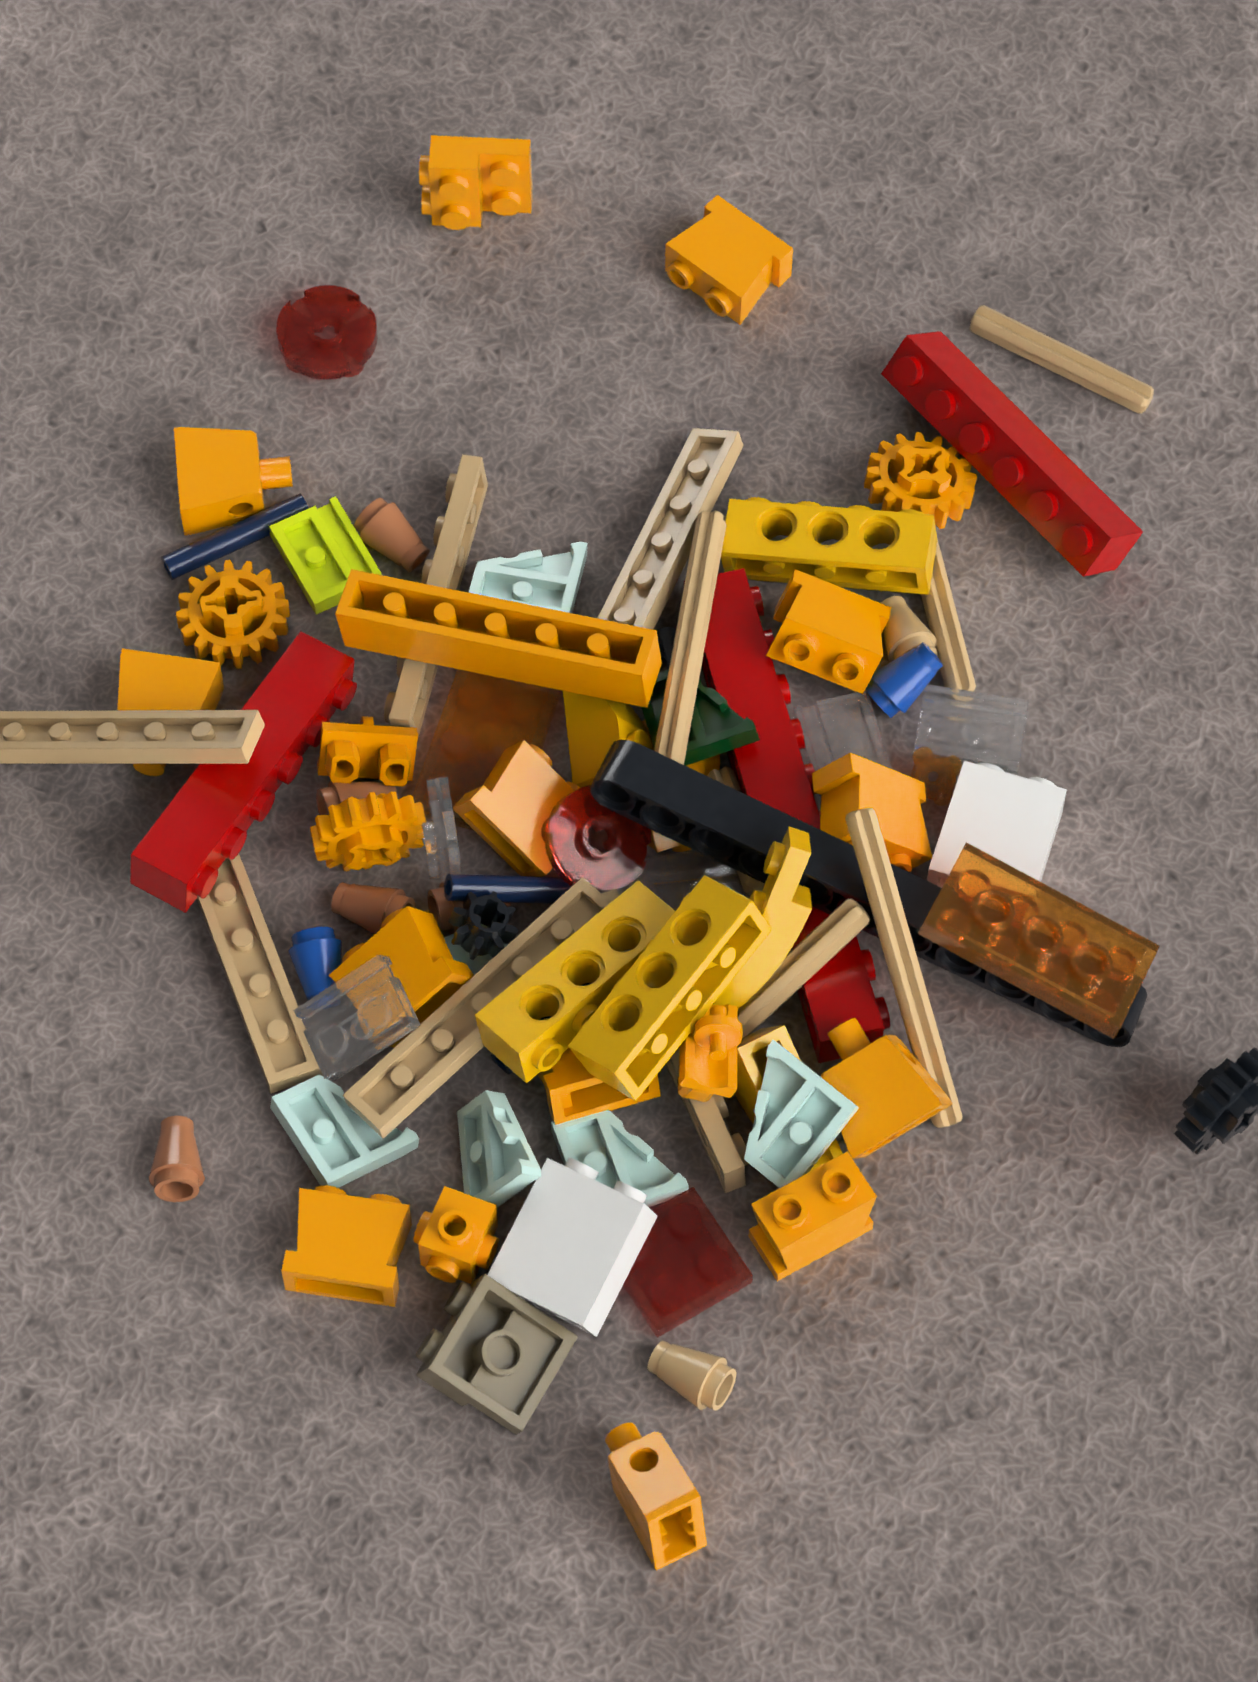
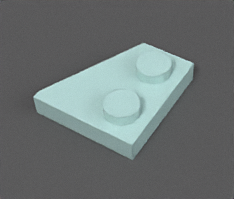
M571 543V552L543 557L539 549L520 553L513 558L497 557L477 561L468 593L573 613L586 562L588 543Z
M772 1040L766 1052V1057H768L761 1090H758L754 1109L755 1119L752 1131L749 1133L744 1160L777 1187L781 1188L807 1174L859 1107L778 1042Z
M319 1074L273 1096L270 1108L320 1186L326 1185L339 1188L418 1148L419 1137L407 1127L403 1132L395 1128L383 1139L346 1104L342 1088Z
M485 1090L457 1111L465 1194L499 1207L541 1177V1168L504 1093Z
M610 1110L555 1125L554 1121H551V1131L564 1166L568 1158H572L596 1170L599 1174L595 1180L610 1188L615 1186L617 1180L626 1183L647 1195L644 1204L648 1207L688 1195L689 1185L686 1178L679 1172L675 1175L654 1156V1150L639 1136L628 1133L624 1129L622 1121Z

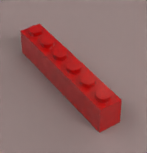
M941 331L906 335L881 375L1083 577L1113 571L1118 568L1143 531Z
M302 631L299 632L241 709L258 710L265 724L249 763L198 765L131 853L130 884L184 913L188 911L197 897L204 899L211 892L218 878L219 867L226 858L233 860L239 854L247 837L246 831L254 820L261 822L268 815L275 800L274 793L282 783L288 785L294 780L302 765V756L309 746L317 747L320 744L322 722H330V718L337 709L344 711L352 701L357 689V683L353 681L354 658Z

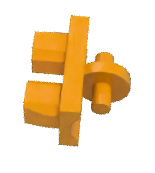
M362 716L360 724L322 722L317 774L318 776H329L333 783L351 784L357 778L379 779L385 786L404 787L407 781L413 780L418 730L414 727L374 725L373 717Z
M729 1004L712 1005L706 1014L695 1023L694 1029L679 1046L678 1094L681 1097L707 1102L713 1094L731 1098L737 1091V1046L743 1038V1028L738 1021L737 1006Z

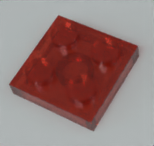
M694 1187L652 1210L658 1217L623 1284V1287L657 1338L753 1282L752 1273Z

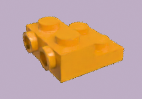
M431 135L429 155H420L419 185H423L421 196L422 215H431L432 225H441L452 230H462L467 227H481L482 211L495 212L502 216L531 213L533 199L531 139Z

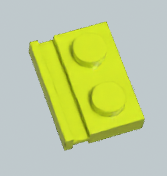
M336 496L329 499V504L318 509L316 506H313L269 526L270 536L316 615L339 604L351 569L382 575Z

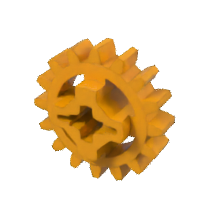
M916 432L914 441H908L900 433L896 434L894 446L886 441H881L878 453L871 452L864 480V488L870 490L868 498L870 504L883 503L881 511L898 512L904 509H913L923 514L934 515L935 525L939 529L945 528L947 517L958 522L962 518L963 510L970 509L975 492L977 474L970 472L972 465L965 458L958 459L959 452L953 446L948 449L942 447V437L936 436L932 442H927L924 440L922 432Z
M225 560L224 571L216 572L213 567L207 565L205 566L206 578L203 581L192 576L188 579L190 593H179L180 610L176 611L178 628L181 629L184 645H194L197 659L201 660L211 653L213 661L220 662V666L226 658L233 659L235 668L241 669L243 657L250 656L258 664L262 662L261 649L265 647L274 652L279 649L277 635L284 636L289 631L287 618L290 617L289 601L285 599L282 582L272 583L271 571L266 568L256 575L254 574L251 561H246L241 570H234L231 560Z
M394 791L378 795L375 792H369L366 798L357 799L349 797L338 805H330L328 807L329 815H317L315 817L316 825L310 827L316 859L318 861L325 860L328 868L342 864L343 871H350L351 869L360 870L361 868L369 869L373 865L380 864L384 866L392 865L401 858L410 857L409 848H422L424 846L422 838L429 837L423 804L421 802L414 803L412 795L398 799Z

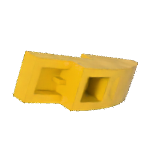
M788 826L782 843L776 841L772 843L763 868V872L769 874L763 890L754 889L749 898L756 905L772 930L713 1005L729 1004L737 1006L738 1009L742 1007L769 980L799 937L812 910L810 888L799 885L811 855L809 833Z

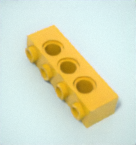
M750 497L746 500L729 499L725 520L727 525L721 553L724 572L744 568L748 580L788 583L796 569L841 588L929 595L938 542L934 515L923 514L913 509L893 512L872 510L862 505H852L847 508L821 506L811 501H801L796 504L771 502L761 497ZM779 535L788 536L785 539L779 541L770 540L773 537ZM829 539L839 540L838 542L831 545L821 544L822 542ZM881 543L890 544L888 547L883 549L872 548L873 546Z
M704 875L694 889L683 898L678 909L658 934L648 942L646 949L626 974L615 983L610 994L590 1019L580 1027L577 1035L568 1047L591 1075L637 1101L694 1029L695 1023L706 1014L771 932V927L751 899Z
M639 880L636 881L475 1014L483 1046L526 1084L541 1071L544 1072L551 1069L559 1061L562 1053L569 1048L568 1045L577 1035L580 1027L590 1019L610 994L615 983L626 974L646 949L648 942L658 934L675 910ZM585 983H592L586 986H580ZM552 1016L546 1020H539L543 1017Z

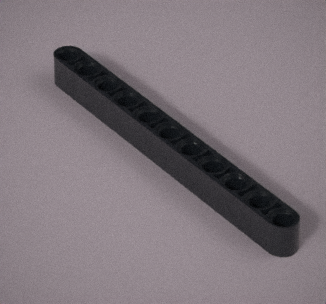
M630 740L614 741L610 746L590 786L593 798L600 805L764 884L769 874L764 873L763 868L772 843L774 841L782 843L788 826L809 833L811 855L799 885L810 888L812 906L830 915L846 899L851 898L860 904L870 917V922L863 931L879 938L853 845L639 743ZM891 864L918 957L1100 1044L1110 1047H1122L1130 1043L1147 999L1146 989L1139 982Z

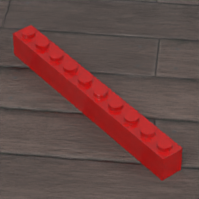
M744 568L718 573L701 665L707 688H713L727 700L728 706L743 719L746 717L751 719L760 738L759 741L726 752L731 769L735 771L742 793L820 830L821 810H818L814 795L817 793L813 790L812 773L815 772L812 763H803L800 750L805 748V741L801 723L798 718L790 719L786 705L791 704L789 684L784 673L776 674L773 664L775 659L766 656L775 638L771 629L763 631L759 617L764 616V606L759 587H750ZM812 906L808 919L789 953L821 924L829 914ZM857 936L797 990L818 1063L841 1058L827 1034L850 1019H857L870 1043L882 1037L884 1029L890 1028V1016L886 1001L883 996L875 998L870 982L876 980L872 955L869 949H860Z

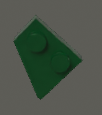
M669 669L659 672L648 708L641 707L654 748ZM700 678L686 749L685 766L760 740L754 722L748 717L743 719L728 706L727 700L713 688L703 686Z

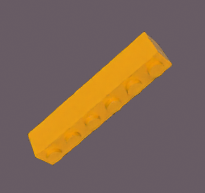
M353 569L350 571L335 612L344 645L347 647L648 708L662 664L657 630Z

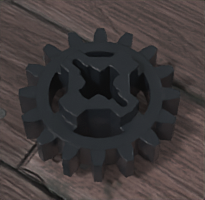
M1254 1047L1249 1053L1247 1051L1243 1052L1235 1063L1227 1058L1216 1068H1210L1197 1081V1086L1183 1102L1182 1106L1186 1109L1183 1113L1185 1117L1177 1123L1176 1128L1178 1130L1174 1135L1193 1153L1199 1154L1203 1149L1208 1150L1217 1138L1225 1144L1237 1133L1241 1134L1254 1121V1117L1258 1113L1257 1048Z

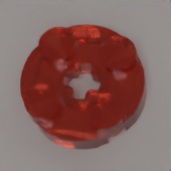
M321 285L305 290L303 298L296 300L292 305L290 300L283 306L276 324L278 347L288 369L314 379L331 380L358 375L364 369L365 363L372 357L377 345L378 336L374 312L371 308L368 309L365 304L360 302L358 294L341 286ZM324 326H334V333L338 335L330 339H321L319 336L314 335V333L323 332Z
M587 785L565 795L556 803L549 818L544 821L541 827V836L545 842L548 859L562 880L572 887L583 877L602 894L614 888L620 889L640 876L648 861H644L647 855V845L651 843V829L600 805L590 792L591 785ZM590 827L596 832L604 829L607 833L608 839L603 843L605 853H600L597 848L593 849L588 842L590 837L588 830Z

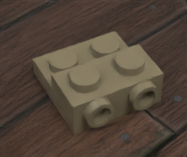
M484 1274L472 1281L470 1286L462 1281L453 1291L444 1307V1310L452 1316L442 1332L435 1328L430 1331L416 1353L415 1357L423 1362L416 1376L459 1405L464 1406L469 1403L516 1435L524 1430L578 1336Z

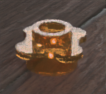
M919 747L912 754L914 766L909 777L924 782L926 798L933 800L939 806H945L951 802L953 789L956 785V776L960 774L962 762L955 755L943 757L933 754L929 747ZM932 771L938 774V778L935 781L928 779V774Z

